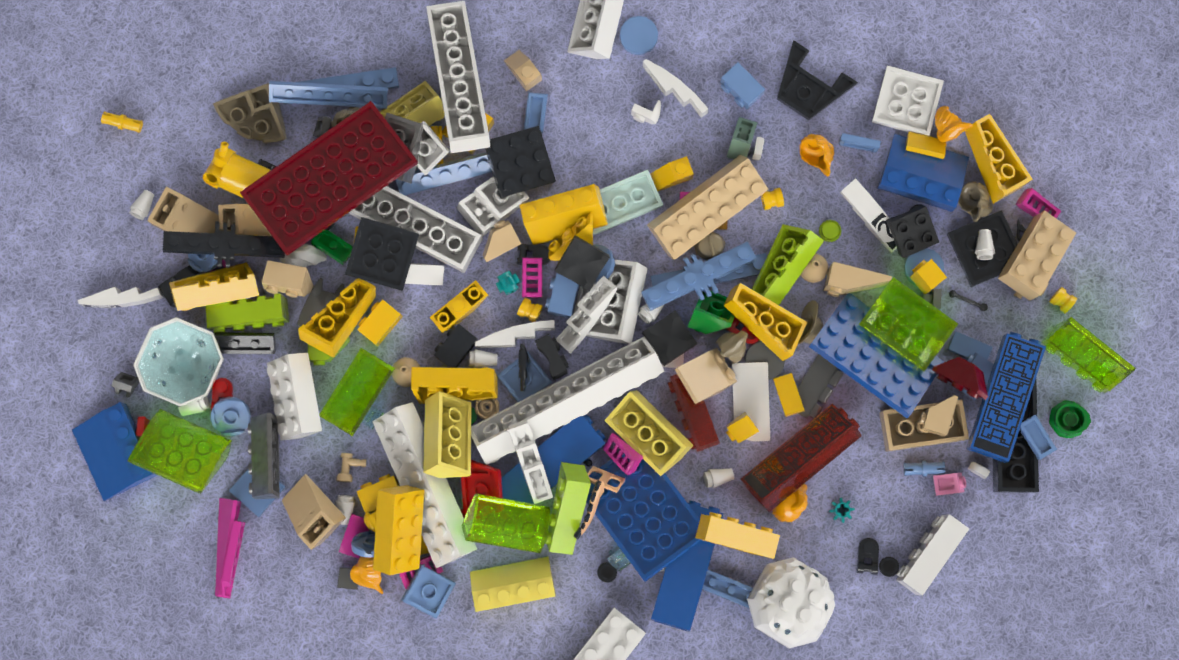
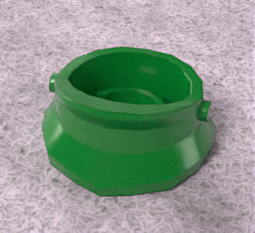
M1064 400L1054 406L1050 412L1049 424L1059 437H1077L1091 423L1090 414L1087 410L1074 401Z

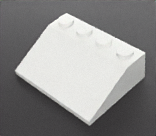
M615 260L614 270L608 280L618 289L596 324L586 336L617 343H632L647 267L638 262ZM581 286L579 287L574 313L579 308L577 303L589 292Z

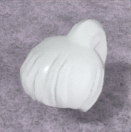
M305 243L288 256L285 254V258L279 259L285 264L307 267L317 265L325 261L327 257L319 249Z

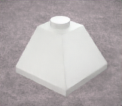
M423 121L421 123L423 124L417 167L426 176L450 150L427 123Z

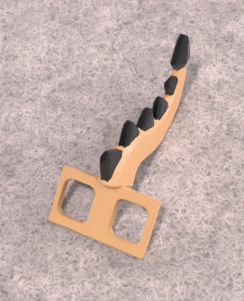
M592 466L587 474L590 482L595 484V487L590 496L584 522L574 533V538L579 539L590 525L600 497L604 493V488L617 493L625 482V478ZM592 472L602 474L599 480L590 478L589 475ZM610 479L620 481L618 487H613L607 483Z

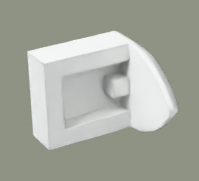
M658 100L653 111L634 104L631 110V115L634 116L633 119L640 123L645 121L650 124H656L660 116L661 101Z

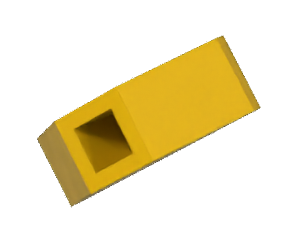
M589 213L585 217H581L576 225L571 229L568 228L558 240L551 242L548 248L550 250L548 258L551 261H560L575 235L593 245V214Z
M475 280L435 312L430 319L443 333L459 324L474 312L489 295Z

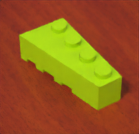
M782 224L752 290L779 305L824 240L811 230Z
M281 293L274 294V298L259 296L256 301L252 299H239L237 304L228 301L205 306L207 328L213 330V333L225 332V329L233 328V331H243L245 327L252 326L253 329L265 328L264 325L272 324V327L284 326V323L289 322L288 300Z
M561 462L552 514L549 518V530L546 532L544 539L549 552L573 555L576 543L574 533L580 527L591 486L584 465Z

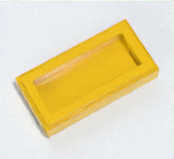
M908 132L905 150L944 159L947 142H941L938 138Z
M792 373L774 378L773 381L785 417L805 411Z

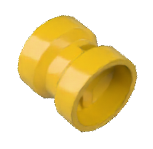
M780 187L774 188L770 192L766 191L761 195L764 210H770L774 206L778 208L784 206V198Z
M1061 286L1049 302L1053 305H1060V311L1066 314L1078 298L1074 295H1069L1067 290Z
M525 297L518 309L517 315L522 318L527 317L531 322H536L543 305L538 303L532 304L531 300Z

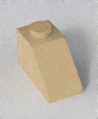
M520 50L504 60L526 92L542 81L541 73Z
M501 220L495 223L494 228L490 230L482 255L486 262L521 244L508 220Z
M954 395L927 409L925 413L922 412L919 419L920 429L943 437L946 436L958 396Z

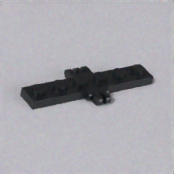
M215 221V233L163 232V253L214 255V260H218V267H222V260H226V268H230V260H234V256L285 258V253L272 236L235 234V222H231V230L227 229V222H223V229H219L220 223Z

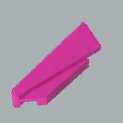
M219 498L215 596L230 599L245 522L238 521L241 501Z

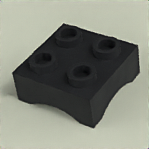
M922 204L901 215L886 220L894 238L898 254L902 258H906L939 243L927 207Z
M575 235L557 264L555 272L590 291L610 256Z
M676 310L642 332V335L652 346L663 366L697 345L696 340Z
M547 334L535 340L539 352L549 361V371L553 380L568 374L567 368H569V364L564 354L559 355L560 346L556 338H551Z

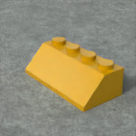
M595 184L519 205L524 226L533 245L559 239L568 228L571 229L581 217H585L589 213L593 214V229L608 225L600 189Z

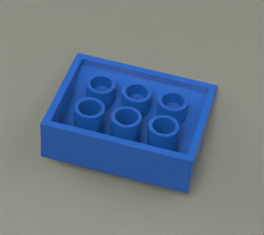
M894 134L877 189L953 212L957 208L969 157L946 150L944 159L905 150L907 137Z
M122 402L99 412L72 429L103 501L158 476V472L144 442L136 436L137 426L128 406Z

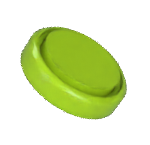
M826 220L819 227V235L826 242L836 241L842 232L840 224L834 220Z

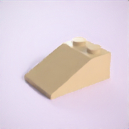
M267 260L262 279V285L267 292L273 294L282 292L294 298L298 296L304 297L312 292L314 285L306 267Z
M833 262L828 269L823 291H827V295L839 297V295H846L847 293L884 287L891 281L892 276Z
M718 348L710 350L674 369L695 404L719 394L737 382L734 371L728 367L725 357L721 356V351Z

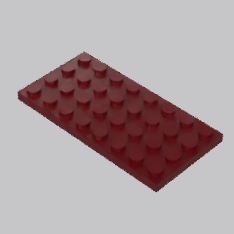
M370 101L246 187L240 194L286 256H288L418 164V161L372 101Z

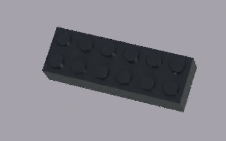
M1035 380L1022 422L1033 415L1037 416V380ZM1020 430L1009 462L1004 463L993 459V493L1039 492L1038 459Z

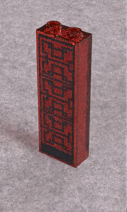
M832 403L744 475L741 481L758 502L770 512L862 436L858 430L860 426L855 419L848 418V414L843 408L840 407L838 409Z

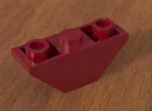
M957 357L932 368V371L938 375L936 378L947 384L949 381L952 383L951 386L959 391L967 390L966 393L975 399L978 396L985 400L988 398L984 372L975 364Z

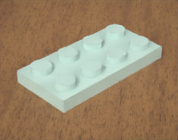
M648 170L600 189L608 225L593 229V236L663 207L662 200Z

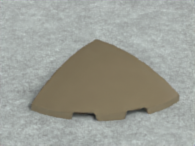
M269 83L213 103L216 112L223 122L230 125L242 137L263 142H277L287 139L280 105L278 102H269Z

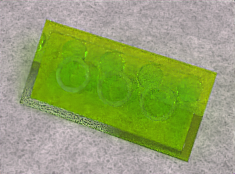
M360 348L319 416L353 437L395 368Z
M474 494L461 525L465 541L541 553L548 538L551 509L547 506Z

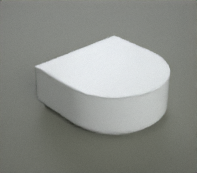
M757 137L753 160L759 161L761 159L764 138Z
M971 462L968 470L983 479L987 478L990 473L989 469L976 462Z

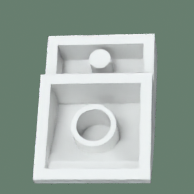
M493 176L477 187L472 194L458 203L457 210L475 232L483 237L494 228L495 223L508 218L520 208V204L528 201L529 197L525 192H520L500 198Z

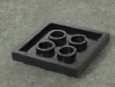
M539 126L490 139V147L485 148L500 198L556 182Z
M1002 210L947 233L970 287L999 276L1018 245ZM982 229L991 230L995 254H993V258L990 260H980L975 254L979 230Z
M361 217L345 275L403 291L419 233Z

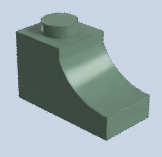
M741 117L738 118L728 150V158L734 160L739 155L747 157L758 122Z

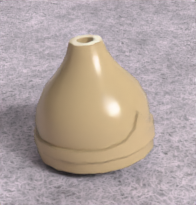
M815 253L801 273V277L811 283L822 281L828 273L826 259L820 254Z
M404 357L397 360L391 369L393 380L402 387H411V367H420V364L412 358Z

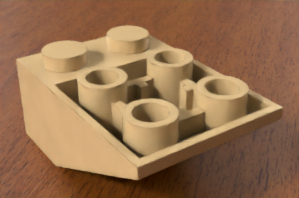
M166 187L147 221L163 231L215 233V221H219V215Z
M248 204L218 205L219 229H223V222H227V229L231 230V222H235V234L272 236Z
M307 474L282 499L297 535L311 550L322 544L346 519L342 512Z

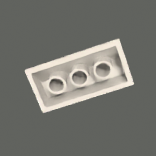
M580 0L567 52L594 59H610L624 0Z

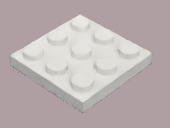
M887 66L872 123L930 136L944 81Z

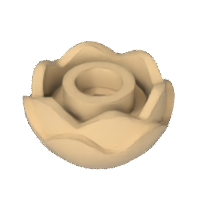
M497 399L477 400L475 412L480 418L485 420L499 413V402Z

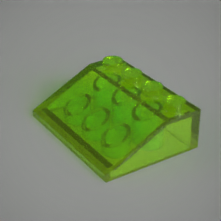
M893 277L858 325L924 372L955 330L958 323Z
M1072 317L1058 323L1042 342L1046 346L1045 350L1059 356L1062 364L1074 368L1077 371V376L1083 380H1089L1092 383L1091 386L1100 393L1111 391L1136 369Z
M159 409L144 430L129 456L128 462L201 494L228 458L232 440Z

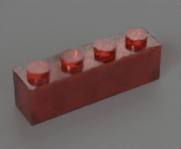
M677 374L670 376V382L667 384L671 394L675 393L677 400L674 403L677 411L682 412L684 417L681 423L684 431H689L691 438H688V440L693 444L691 450L695 449L696 453L719 445L720 442L705 401L703 400L695 404Z

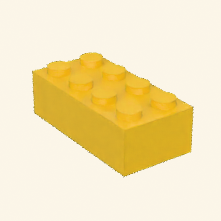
M404 485L378 490L373 570L387 575H394L419 569L424 489Z

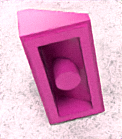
M351 514L339 553L360 558L359 555L352 551L351 542L357 534L369 531L364 523V517Z

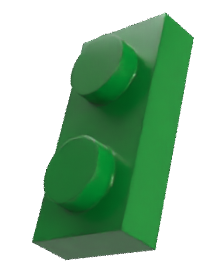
M323 230L311 240L313 246L342 265L350 258L353 246L329 230Z

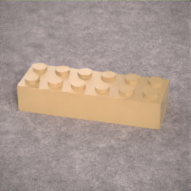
M739 155L648 223L647 226L666 254L675 260L769 189L750 160L745 156Z

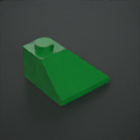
M711 290L712 296L707 297L704 291L702 292L705 299L698 300L688 324L689 328L704 334L731 327L735 317L724 307L727 297L718 293L714 294Z

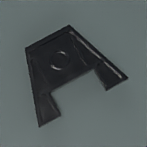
M793 40L777 100L807 120H810L855 87L858 82L842 72L833 86H828L800 67L809 50Z

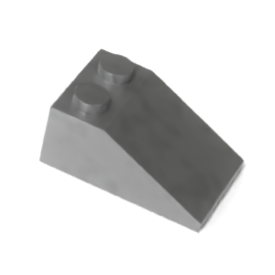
M386 113V121L418 161L423 124ZM417 165L397 179L411 184Z

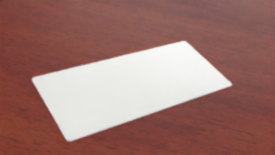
M768 363L732 364V370L737 380L733 384L734 419L746 412L759 430V432L746 440L770 441Z

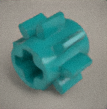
M507 271L497 277L499 282L496 283V286L500 293L504 291L506 295H509L519 289L517 284L521 282L516 273L512 275L511 271Z
M839 498L838 504L831 502L834 508L829 510V512L834 513L833 520L840 518L841 523H844V517L852 519L850 511L855 510V508H850V500L844 503L843 499ZM840 505H842V508H846L843 516H841L840 512H837Z

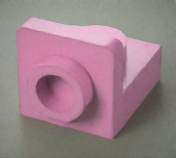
M961 472L933 476L936 496L962 493L964 488H966V479L962 476Z

